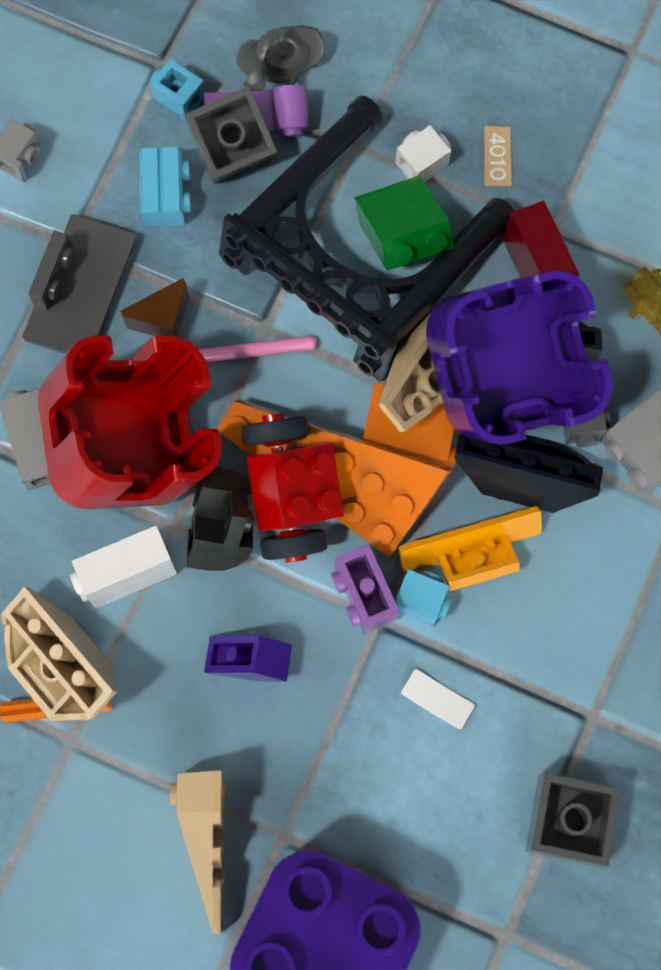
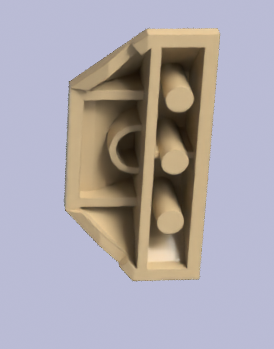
M24 586L1 613L2 625H5L4 644L8 670L50 721L93 720L117 693L115 667L71 616L31 588Z

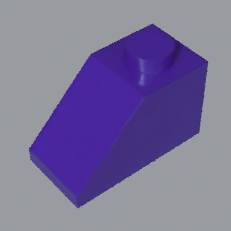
M261 635L210 636L204 673L261 682H287L292 644Z

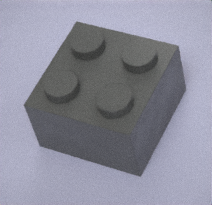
M249 86L185 114L186 122L213 184L277 157V149Z
M550 773L539 775L525 852L600 868L609 867L621 788Z

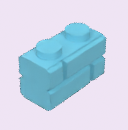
M157 147L141 148L139 150L140 215L143 225L153 227L162 225L180 226L185 224L184 213L191 212L190 191H184V181L190 180L189 159L183 160L182 151L179 147H162L161 149Z

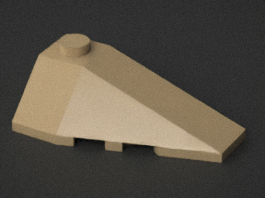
M427 313L400 341L378 404L399 432L406 431L429 415L432 409L443 403L426 337L427 321L431 313Z

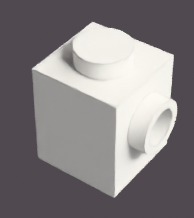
M429 125L421 132L419 130L413 131L404 139L403 144L397 147L395 163L408 179L420 175L423 181L426 182L448 167L451 146L443 134H437Z

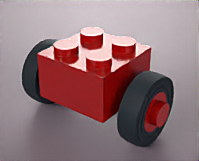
M284 412L262 416L263 422L242 427V437L245 445L262 444L265 447L274 446V448H271L270 453L246 457L258 531L288 530L280 531L278 535L260 540L262 557L267 560L285 559V563L307 560V555L327 549L325 530H306L295 527L344 517L333 443L287 449V446L282 445L289 444L295 438L309 435L307 417L299 416L285 419Z

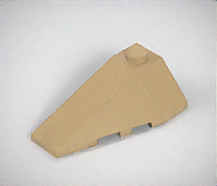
M222 771L177 774V783L170 784V806H177V817L212 933L221 934L223 933L226 777Z

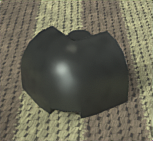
M216 466L213 471L197 483L192 503V506L195 507L192 529L188 530L187 536L188 568L225 571L239 566L248 559L253 551V522L256 513L250 479L237 471Z

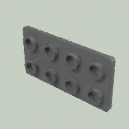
M75 214L70 216L64 233L54 230L28 293L34 308L22 335L24 341L67 354L79 340L88 336L100 335L136 243V234Z

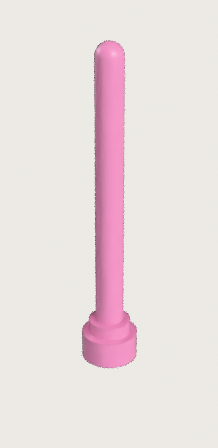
M313 336L205 348L199 349V351L208 363L313 350L317 346V340Z

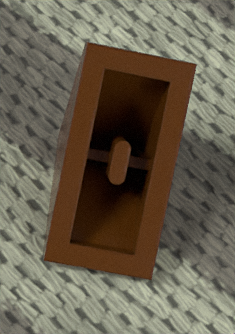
M182 278L121 310L120 312L127 329L152 336L177 337L189 299L187 283Z

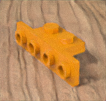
M538 506L520 509L511 514L494 519H486L470 526L448 530L439 535L422 540H414L408 544L401 545L399 547V555L403 573H407L408 569L416 571L439 564L446 584L449 585V591H453L520 571L519 560L511 543L542 533L541 511Z

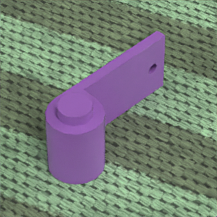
M282 85L274 87L272 90L252 91L269 132H282V137L291 138L303 136V130L309 129L306 85ZM237 91L204 93L205 105Z

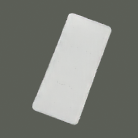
M414 669L401 691L402 695L458 729L463 728L475 707L474 703L441 685L418 669Z

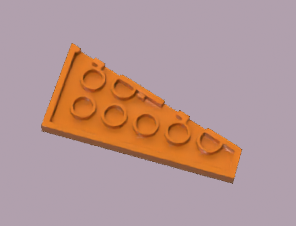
M238 399L233 402L217 429L222 435L251 456L270 453L271 448H274V446L265 447L262 444L245 445L242 437V427L244 425L263 422L262 416L279 412ZM308 422L309 435L295 438L289 444L282 446L292 449L333 443L344 517L336 519L390 558L394 555L452 469L421 461V458L409 454L402 455L387 450L384 446L335 430L329 431Z

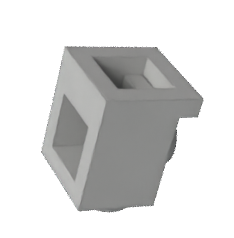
M11 119L0 134V170L23 183L28 178L25 169L28 165L31 166L36 162L40 153L38 140L42 134L37 128L29 123L22 125Z

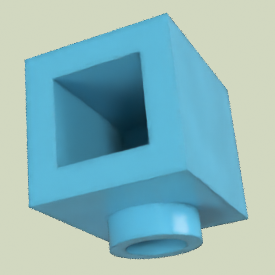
M408 569L396 597V605L400 613L434 626L437 617L445 619L452 598L446 596L449 585L444 584V579L432 572L423 571L421 575Z

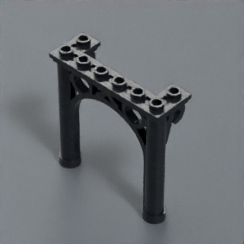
M361 95L348 105L347 112L244 211L239 215L237 213L233 215L228 213L224 217L219 255L227 266L239 270L244 275L250 271L251 263L258 270L270 274L286 292L298 296L314 314L322 315L334 325L335 329L342 336L355 341L358 347L353 361L365 375L373 376L381 382L385 378L392 356L398 348L400 341L501 234H505L511 212L515 210L505 200L492 198L452 240L453 249L441 252L426 268L405 278L379 279L368 277L338 263L323 250L311 233L306 219L305 202L311 190L381 123L382 113L378 105L369 97ZM296 201L295 218L280 216ZM278 230L298 233L301 244L295 248H287L276 241L273 233ZM306 251L308 252L307 262L311 265L313 272L297 261L304 257ZM344 284L348 285L344 297L329 286L334 285L343 289ZM359 292L375 293L381 308L376 311H367L354 301L353 295ZM407 292L392 308L390 307L388 294Z

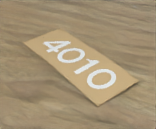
M484 126V186L512 187L511 127Z

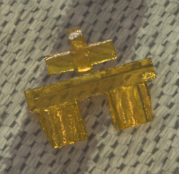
M644 266L635 273L634 278L623 288L624 292L629 296L628 299L635 306L629 313V316L633 321L643 316L661 335V269L657 268L649 271Z

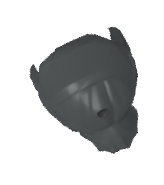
M295 25L269 30L259 40L251 39L240 46L236 58L237 65L247 75L244 86H249L251 91L262 92L266 87L265 80L275 84L289 81L291 85H294L303 69L315 66L322 60L325 51L324 39L316 28L306 25Z

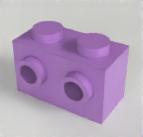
M369 544L335 558V572L331 573V577L338 593L345 592L351 605L346 607V611L354 628L360 625L363 634H366L398 620L400 611Z

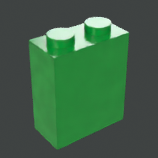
M420 175L354 197L360 226L387 271L453 249L450 221Z

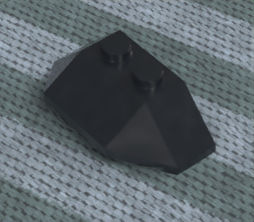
M460 433L454 459L483 495L530 508L538 506L540 510L550 513L560 511L599 495L603 467L597 463H591L584 455L569 446L526 435V439L514 443L496 444L472 439Z

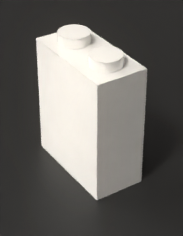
M153 526L71 561L76 572L69 574L73 586L82 601L89 600L95 609L177 575L157 526Z

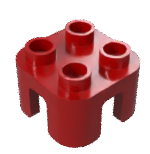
M93 335L79 340L45 378L38 393L47 471L52 488L63 501L81 509L161 506L175 501L213 471L221 456V439L218 429H199L192 436L190 431L189 407L209 390L211 384L209 368L204 356L192 343L176 336L153 337L132 358L126 360H109L114 354L111 336Z

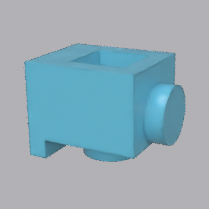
M169 59L163 68H157L150 79L152 97L179 114L180 119L185 122V114L195 110L204 99V81L172 59Z

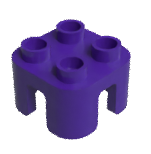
M563 271L528 275L445 298L435 306L427 321L426 337L447 418L459 433L481 441L510 444L526 439V430L549 424L566 427L581 424L594 419L606 408L612 395L613 379L608 361L605 358H588L584 350L578 322L596 317V308L589 288L581 279Z
M295 852L282 859L273 869L233 950L230 959V970H407L420 940L421 925L419 916L413 904L404 895L320 852Z

